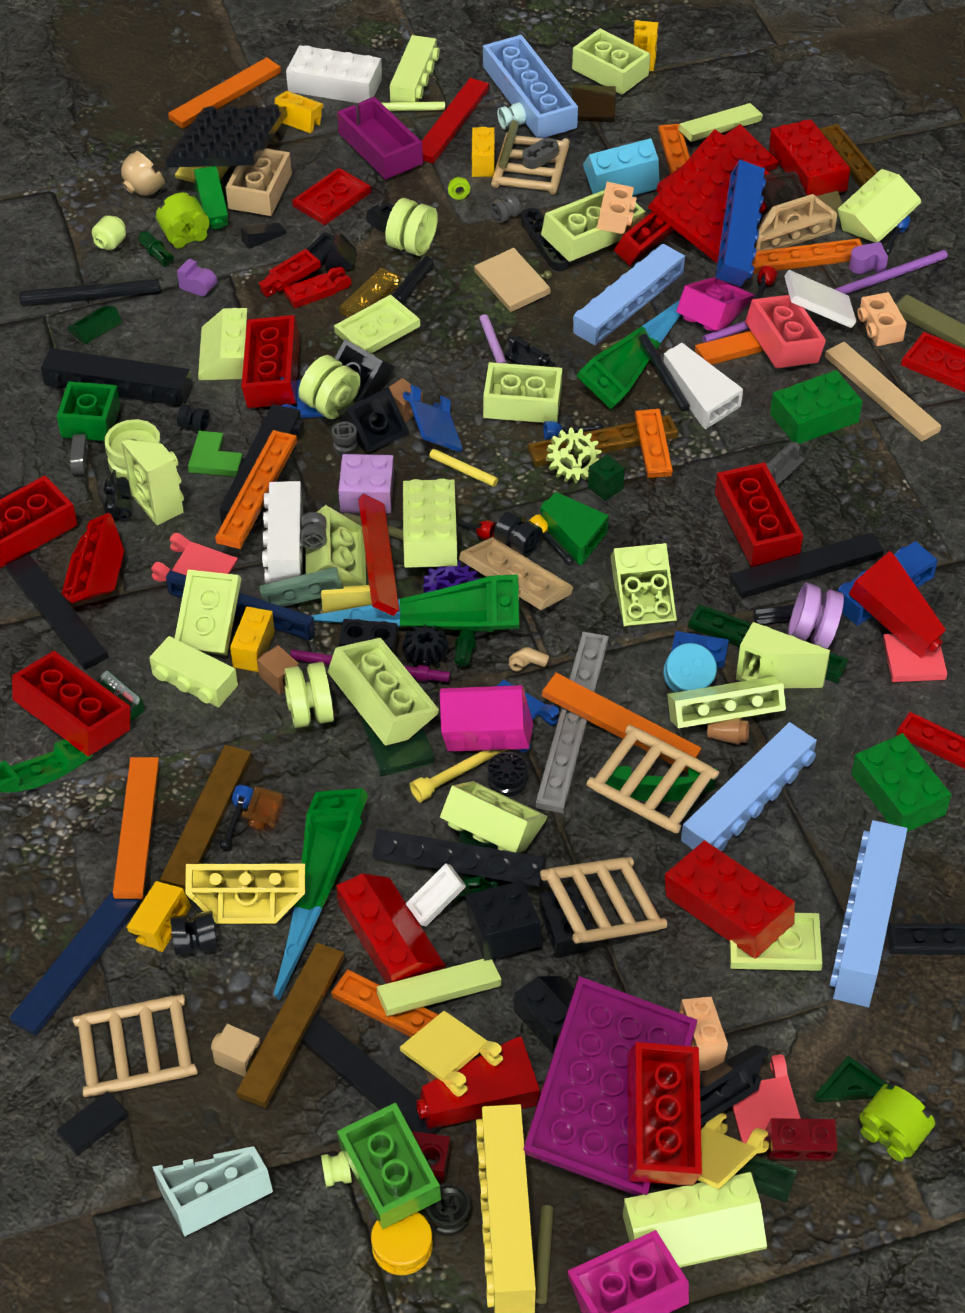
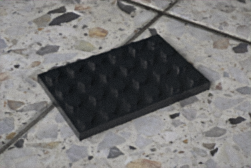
M272 104L266 107L249 105L245 108H237L236 106H227L224 109H216L214 106L203 108L167 156V168L255 165L286 118V107Z

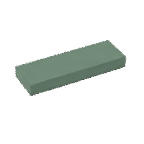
M337 567L260 585L263 601L281 607L321 598L322 590L344 589Z

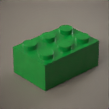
M834 370L773 392L770 415L792 442L801 444L858 423L863 401L841 374Z
M903 733L855 754L851 775L889 824L905 827L907 832L947 814L952 794Z

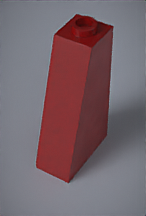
M891 551L855 581L849 595L917 656L922 658L928 652L933 654L942 645L941 637L946 629Z
M522 1036L501 1045L502 1051L499 1055L503 1057V1061L498 1065L492 1066L481 1055L459 1069L457 1072L462 1073L466 1077L464 1085L468 1088L462 1096H456L438 1078L422 1086L420 1099L416 1100V1107L419 1118H425L428 1129L482 1118V1107L521 1104V1109L537 1106L540 1089Z

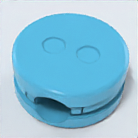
M685 643L676 647L668 656L663 668L665 682L675 693L710 687L717 672L716 661L712 653L704 646L695 643Z

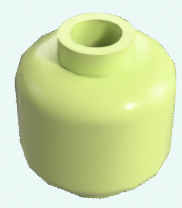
M104 216L92 228L94 243L99 248L106 250L115 249L126 237L124 222L116 216Z

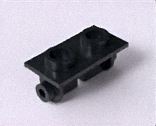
M512 336L509 339L510 349L504 353V356L515 363L554 367L556 365L549 358V354L543 353L534 346L530 348V344L522 340L520 336Z
M113 470L110 479H106L104 483L103 493L107 494L104 512L110 513L112 517L126 521L132 515L131 500H129L131 497L129 481L125 477L117 478L116 470Z

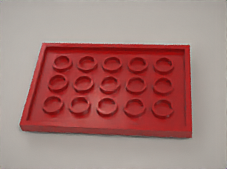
M714 129L654 198L648 208L717 263L730 174L739 160L759 167L762 166ZM767 170L764 171L766 184L761 192V195L764 196L763 203L759 209L761 214L784 186Z

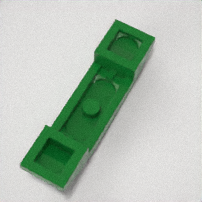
M64 739L54 744V751L10 766L6 760L0 762V792H19L48 784L78 768L90 759L93 754L89 757Z
M617 766L605 784L620 791L631 776V766ZM688 768L687 777H678L661 802L681 801L700 773ZM644 776L630 797L635 800L647 801L664 776ZM710 779L699 796L713 791L716 779Z

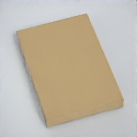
M511 248L474 266L475 273L510 312L550 294V287L515 248Z

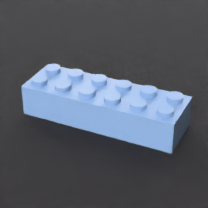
M522 35L483 45V68L511 105L518 102L522 104L526 114L525 123L536 138H546L577 128L578 106Z
M872 820L870 831L864 830L830 981V986L835 987L833 999L864 1007L870 1006L907 828Z

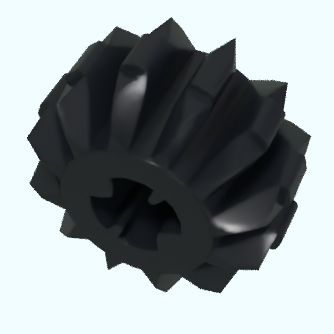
M426 623L423 628H418L414 625L412 631L406 632L402 649L407 662H412L414 667H418V665H432L437 668L438 661H445L448 642L444 631H438L436 625L432 628H428Z

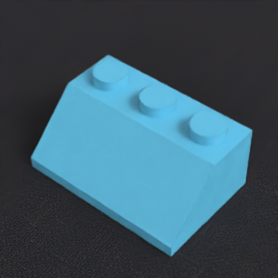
M651 138L589 154L583 163L593 194L605 190L607 182L634 187L632 197L656 191L657 184L659 183V159Z

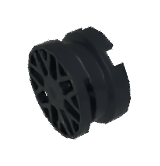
M501 752L490 759L488 764V786L490 789L506 797L515 796L525 789L527 784V764L523 757L513 752Z

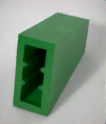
M217 166L194 169L195 193L198 202L209 218L208 228L220 229L228 225V213Z
M554 492L549 500L546 499L540 508V513L548 524V533L581 566L608 533L609 515L560 493Z

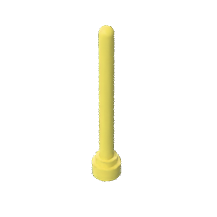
M508 749L483 750L430 779L428 777H420L410 782L411 792L417 801L421 803L431 798L435 788Z

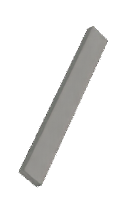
M582 632L570 680L596 692L609 643V636ZM563 707L536 800V808L564 813L588 720Z

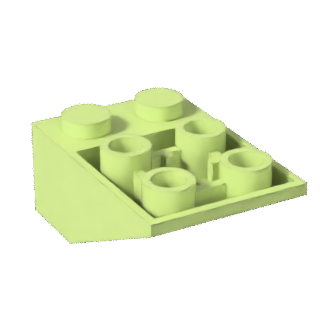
M666 543L615 548L610 557L623 626L677 621Z
M753 622L740 644L736 680L742 682L774 676L783 683L784 688H823L830 650Z

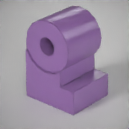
M881 242L854 247L851 251L849 269L856 274H864L871 270H875L876 274L886 271L888 255Z
M188 259L177 270L179 288L199 296H205L218 281L216 275L211 270L197 267V262Z

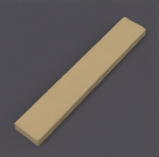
M842 342L826 351V359L921 442L940 432L941 425L846 342Z

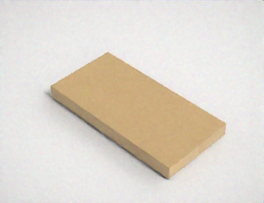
M493 537L460 553V561L486 577L518 574L519 597L540 610L564 599L572 593V585Z

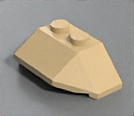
M814 194L774 206L763 217L754 248L757 251L786 248L835 232L837 213Z

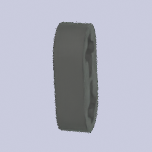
M544 138L526 148L522 153L523 166L529 169H536L558 156V142L553 138Z
M73 434L70 455L72 475L86 474L89 450L87 434Z

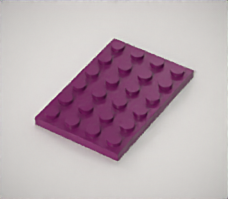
M579 976L524 1143L523 1150H525V1155L636 1196L647 1195L651 1183L628 1181L627 1055L635 1042L690 1046L697 1019Z

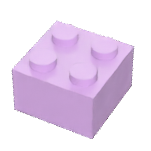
M342 454L339 482L340 512L360 513L358 499L363 494H366L384 503L385 512L391 513L394 486L393 455Z

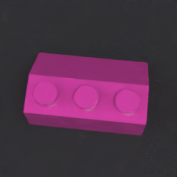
M523 685L440 689L441 733L447 751L529 749L533 721Z
M657 1230L567 1271L582 1313H670L689 1304V1282Z

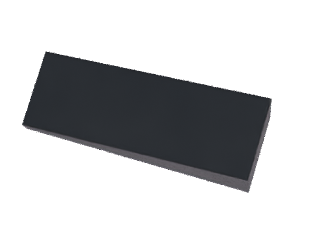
M280 223L241 227L242 242L248 249L286 234V230Z

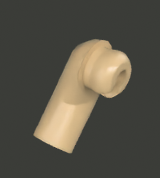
M524 647L510 656L509 667L513 671H520L526 665L533 663L545 668L549 655L530 647Z

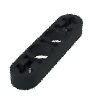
M535 208L523 210L521 213V225L550 268L560 272L567 270L570 267V262L555 248H546V245L551 244L541 234L536 233L537 231H542L544 223L543 214Z

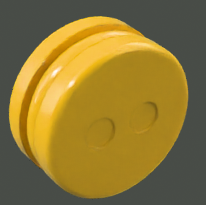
M416 1212L384 1229L381 1228L377 1220L371 1233L374 1259L383 1270L394 1275H409L423 1268L430 1259L433 1249L432 1230L426 1218L419 1212Z

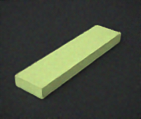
M751 103L680 123L679 131L688 140L693 142L708 137L714 129L723 133L734 129L739 124L746 126L762 121L763 114Z
M480 959L377 986V995L386 1016L500 987L502 979L492 959L487 961Z

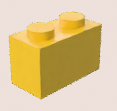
M472 127V177H493L494 127Z
M246 607L230 646L233 668L259 672L257 659L268 651L275 633L272 611Z

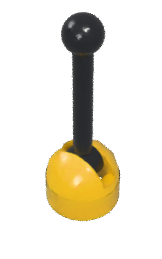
M540 514L533 516L529 521L543 529L542 536L563 557L564 563L567 565L572 564L574 561L573 556L566 554L547 533V521Z

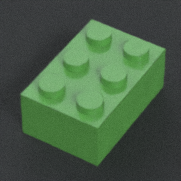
M396 1102L337 1131L340 1147L382 1229L441 1200L440 1185Z

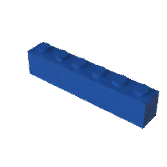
M742 160L738 161L730 174L715 276L719 280L740 287L746 279L751 278L754 271L752 261L757 251L754 248V244L759 235V231L756 229L761 219L759 209L764 199L761 192L766 184V179H764L765 168Z

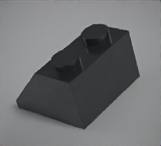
M346 339L335 356L343 366L350 367L360 376V387L354 401H358L381 390L395 367Z
M389 387L378 390L337 410L342 422H350L356 426L358 445L366 454L410 433Z
M538 976L514 993V1012L553 1054L574 989L562 976Z

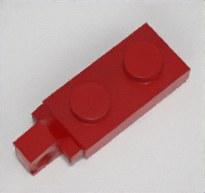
M307 249L302 250L269 270V275L266 279L259 282L260 292L267 298L277 291H282L284 287L294 284L320 268V260Z

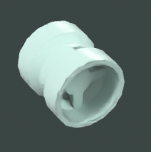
M520 102L514 103L508 108L506 106L500 107L497 110L498 121L502 129H508L513 120L517 121L519 125L526 122L525 110Z

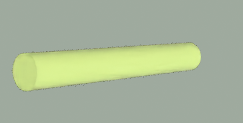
M445 102L382 103L389 111L445 110Z

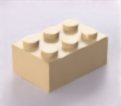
M265 148L255 165L236 166L226 186L228 209L272 216L292 175L290 152Z

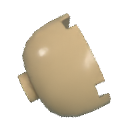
M133 151L121 166V175L124 179L122 184L131 194L136 192L141 196L152 195L166 183L159 171L156 173L152 168L153 163L139 151Z

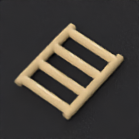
M516 135L514 144L531 146L543 138ZM505 136L492 178V187L498 188L500 185L549 191L551 195H555L559 187L570 140L564 138L562 141L556 140L559 144V153L556 158L549 161V163H556L554 168L538 167L536 169H529L522 164L508 163L505 169H501L498 164L506 140ZM512 149L510 158L522 159L524 150ZM503 172H512L552 178L551 182L502 176Z
M629 724L625 731L627 735L597 776L589 778L586 786L666 830L678 834L681 828L680 822L710 779L715 780L718 777L719 771ZM636 740L651 747L620 791L605 784ZM661 753L676 760L645 804L630 797ZM685 766L700 773V775L669 818L655 809Z
M632 857L554 867L540 871L541 879L548 881L574 931L573 941L575 944L667 928L666 919L659 917L633 869L634 861ZM621 870L647 920L635 921L609 871ZM594 873L598 875L623 924L611 926L585 875ZM561 878H573L599 928L586 930L560 880Z
M183 994L73 1017L75 1027L79 1028L86 1086H83L82 1092L84 1098L103 1095L107 1091L114 1093L198 1074L195 1064H192L182 1009V1006L185 1005V996ZM170 1009L179 1066L161 1070L152 1012ZM140 1015L148 1073L130 1076L121 1019ZM109 1021L117 1079L99 1083L91 1025Z

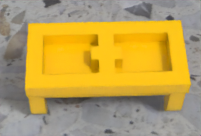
M635 20L634 46L650 53L649 71H654L659 22Z
M285 91L275 97L274 104L279 105V107H286L287 116L282 122L283 124L308 133L313 132L314 121L315 125H320L323 103L290 91Z
M155 881L127 925L130 933L140 935L136 939L137 943L157 949L160 952L164 951L172 938L170 917L186 915L191 908L184 889Z

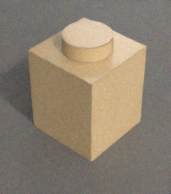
M229 1024L226 1025L222 1033H218L214 1037L211 1044L215 1064L244 1077L261 1047L259 1037Z

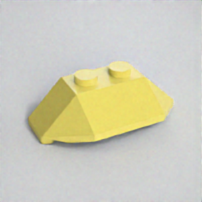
M186 864V895L204 912L212 911L216 924L277 923L305 894V864Z

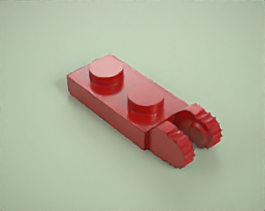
M342 267L330 269L327 274L318 275L283 289L284 295L294 308H298L335 295L336 292L349 288L352 281L348 275H345V270Z

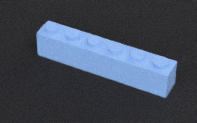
M665 244L660 245L656 250H652L641 262H637L631 270L621 275L615 283L609 285L605 291L594 297L590 303L575 313L573 317V333L596 346L684 273L685 255Z
M789 722L683 824L681 841L691 849H694L705 840L722 852L727 846L728 840L733 835L738 836L752 817H758L764 805L769 800L774 801L786 783L791 784L804 766L808 767L811 765L816 757L814 751L817 740Z

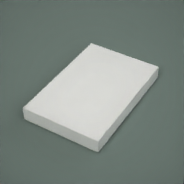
M791 270L787 271L784 277L791 303L852 328L854 326L856 318L848 295Z

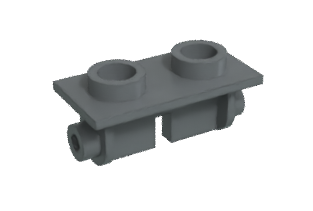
M789 442L771 461L766 463L777 486L805 461V458L799 456L800 445L797 442Z

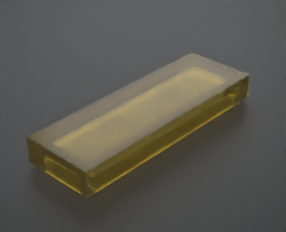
M380 268L339 306V312L350 317L382 300L400 283V276Z

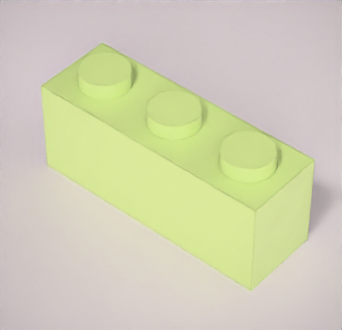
M170 636L149 657L152 674L158 680L166 681L176 686L180 691L188 692L198 697L202 702L210 703L218 708L238 686L235 668Z

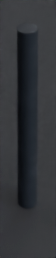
M642 334L639 337L640 343L682 411L687 410L690 404L647 334Z

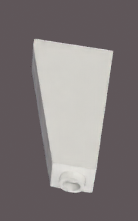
M680 343L664 353L663 362L690 404L689 409L703 428H709L741 407L743 388L686 345Z

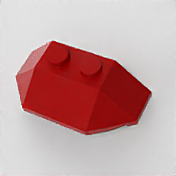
M110 513L88 522L86 526L88 530L80 538L72 553L61 593L71 603L93 599L115 590L124 548Z

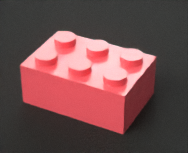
M789 295L752 299L745 323L775 368L819 362L826 339L803 307L791 303Z

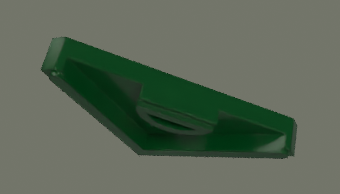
M847 1056L815 1093L813 1100L818 1103L873 1099L880 1088L888 1083L850 1056ZM888 1084V1089L892 1090L894 1087Z

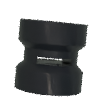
M183 403L177 415L178 427L185 429L191 427L194 431L198 432L205 431L209 423V409L203 407L194 408L190 404Z

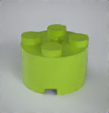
M184 192L177 193L164 200L165 205L161 209H157L156 220L168 241L175 248H182L185 244L193 241H203L207 237L206 231L209 227V218L196 197L189 196L188 193Z
M884 1084L859 1116L863 1125L860 1130L861 1134L872 1143L879 1141L886 1146L888 1154L899 1162H902L905 1157H911L935 1127V1120L932 1115L929 1118L925 1116L922 1112L925 1106L915 1096L898 1086H894L890 1090L888 1089V1084Z

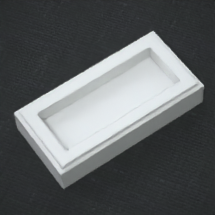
M445 863L406 905L420 925L426 927L466 885L453 867Z

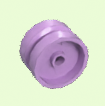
M807 582L804 583L792 611L788 635L806 641L810 636L811 644L828 649L835 636L842 614L843 593L829 589L822 595L819 586Z

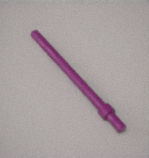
M294 649L290 653V656L296 661L308 663L323 662L324 665L329 666L333 655ZM418 665V667L404 666L411 676L416 678V681L450 682L451 672L432 670L430 666Z

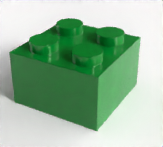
M68 381L56 416L61 438H73V434H87L88 440L105 441L107 432L115 426L121 407L117 385Z

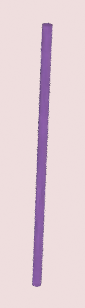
M945 250L835 288L834 290L847 295L947 259L948 255ZM743 321L704 335L702 339L705 343L733 336L749 330V327Z

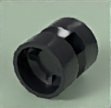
M513 510L505 512L494 529V538L506 546H511L514 551L524 557H528L536 550L543 535V529L531 521L526 523L525 518Z
M212 911L196 913L194 918L191 919L188 915L170 917L176 956L191 954L195 948H198L201 952L218 949Z

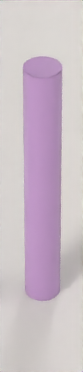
M486 314L480 316L481 325L496 363L507 364L489 316Z

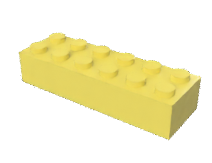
M521 1104L482 1107V1119H476V1141L479 1161L478 1172L481 1191L480 1203L483 1222L485 1276L487 1282V1308L494 1307V1313H535L536 1287L525 1150H523L524 1138Z

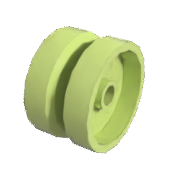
M406 198L399 199L394 205L387 222L385 233L387 245L399 250L405 249L406 252L417 256L425 254L433 241L437 228L438 217L436 208L425 204L418 205L417 202Z
M321 356L312 363L304 374L299 387V398L309 407L316 408L326 418H338L337 410L353 403L360 387V376L350 367L343 366L333 356Z
M139 419L126 420L117 423L107 432L105 436V449L108 456L109 470L111 473L113 470H116L117 478L125 477L128 480L122 441L134 440L161 444L159 431L156 426L148 421Z
M324 663L308 664V682H305L303 672L298 666L284 668L286 701L288 710L291 711L294 727L309 726L311 722L310 708H313L315 719L319 724L332 722V701Z

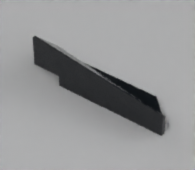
M753 1045L700 1075L701 1126L759 1089L762 1079L759 1076L763 1057H768L769 1051L767 1048Z

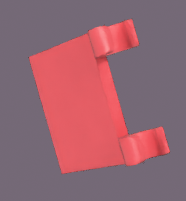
M174 533L170 538L172 542L170 545L171 550L183 552L172 571L187 575L188 570L230 574L237 563L236 557L191 542L179 533ZM155 562L151 567V570L154 571L152 578L156 581H166V575L171 569L163 563Z
M782 1054L771 1057L772 1061L769 1066L774 1078L761 1080L758 1090L731 1106L739 1136L743 1143H747L750 1135L756 1128L765 1130L771 1118L800 1119L788 1078L786 1061Z

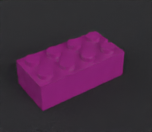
M375 96L358 103L359 125H357L355 105L337 112L338 133L385 180L423 164L422 141Z

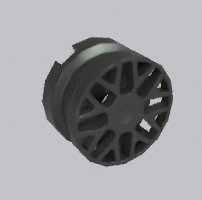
M451 1183L440 1184L441 1200L426 1207V1220L436 1234L455 1236L463 1232L470 1222V1197L461 1186L456 1187Z

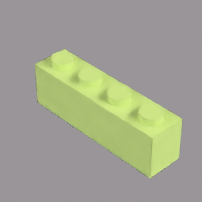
M411 36L390 84V103L418 102L419 99H422L424 86H427L429 82V74L434 71V62L439 59L440 49L437 48L435 38Z
M774 676L667 694L670 721L677 728L786 710L783 683Z

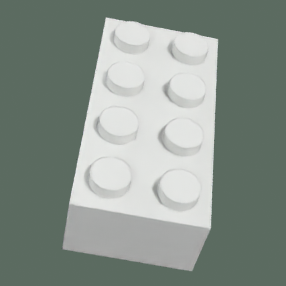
M299 45L286 70L288 91L360 103L374 97L382 81L381 58Z
M269 482V493H264L265 509L268 508V511L264 512V528H268V530L263 531V546L267 547V549L262 552L263 567H268V569H265V584L303 575L304 546L300 543V533L302 531L300 519L304 512L301 482Z

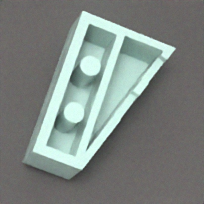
M254 1146L213 1154V1159L198 1162L188 1159L183 1160V1165L163 1168V1165L152 1167L159 1190L184 1237L273 1192L268 1170Z

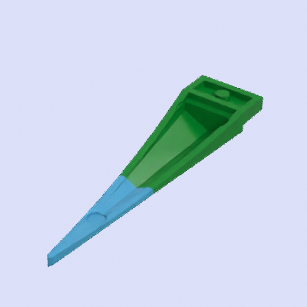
M680 300L622 340L593 357L577 373L576 377L610 409L629 392L650 360L639 341V337L642 334H647L657 350L681 315L676 312Z
M518 574L488 576L467 583L398 599L399 611L394 616L376 609L372 605L312 615L314 622L343 624L344 619H360L397 623V627L414 628L415 625L418 628H423L426 623L428 628L436 625L437 629L493 632V630L520 629Z
M363 788L315 792L306 814L301 864H305V894L294 905L288 940L274 995L278 1000H280L360 828L362 823L360 816L368 798V794Z

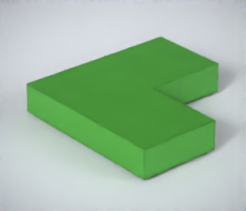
M199 431L188 464V470L190 473L236 477L243 462V453L221 451L224 441L223 433Z

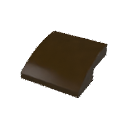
M573 85L572 100L578 106L577 121L614 122L616 86Z

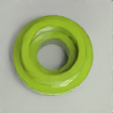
M455 177L448 184V193L454 199H463L470 192V184L465 178ZM458 187H463V190L456 192Z

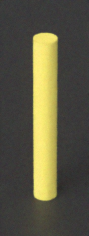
M432 449L430 452V458L492 487H495L498 483L497 477L436 449Z

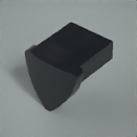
M388 202L380 207L375 205L367 212V222L383 233L386 232L389 215L394 206Z
M342 233L334 238L325 264L326 271L336 267H342L344 270L353 268L356 248Z

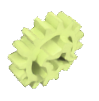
M569 428L568 434L561 430L558 434L559 438L553 436L552 444L548 445L546 450L550 453L547 455L546 461L552 462L549 470H557L556 478L564 475V482H568L570 478H573L574 482L578 483L580 477L584 481L588 480L589 466L598 461L597 457L602 453L601 450H595L598 441L591 442L592 434L589 433L584 436L583 429L581 428L578 433H574L573 428ZM566 442V448H561L558 451V448ZM589 460V464L581 469L582 463H586Z

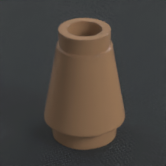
M742 718L708 723V738L736 745L748 743L749 721H742Z

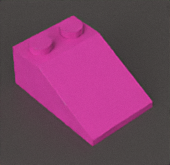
M712 277L685 285L676 312L682 314L685 320L690 322L697 321L703 324V328L715 332L726 328L750 304L755 295L728 282Z

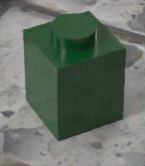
M608 454L589 466L588 488L601 499L607 501L624 489L625 468Z

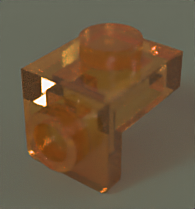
M255 786L247 812L242 811L241 817L248 821L247 825L259 830H264L265 826L274 828L284 795Z

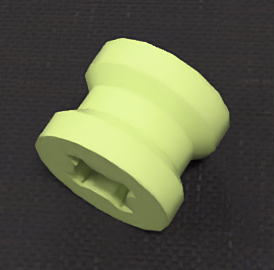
M343 1151L339 1152L337 1156L332 1157L328 1154L321 1155L326 1187H331L335 1182L340 1181L345 1184L352 1183L349 1163Z

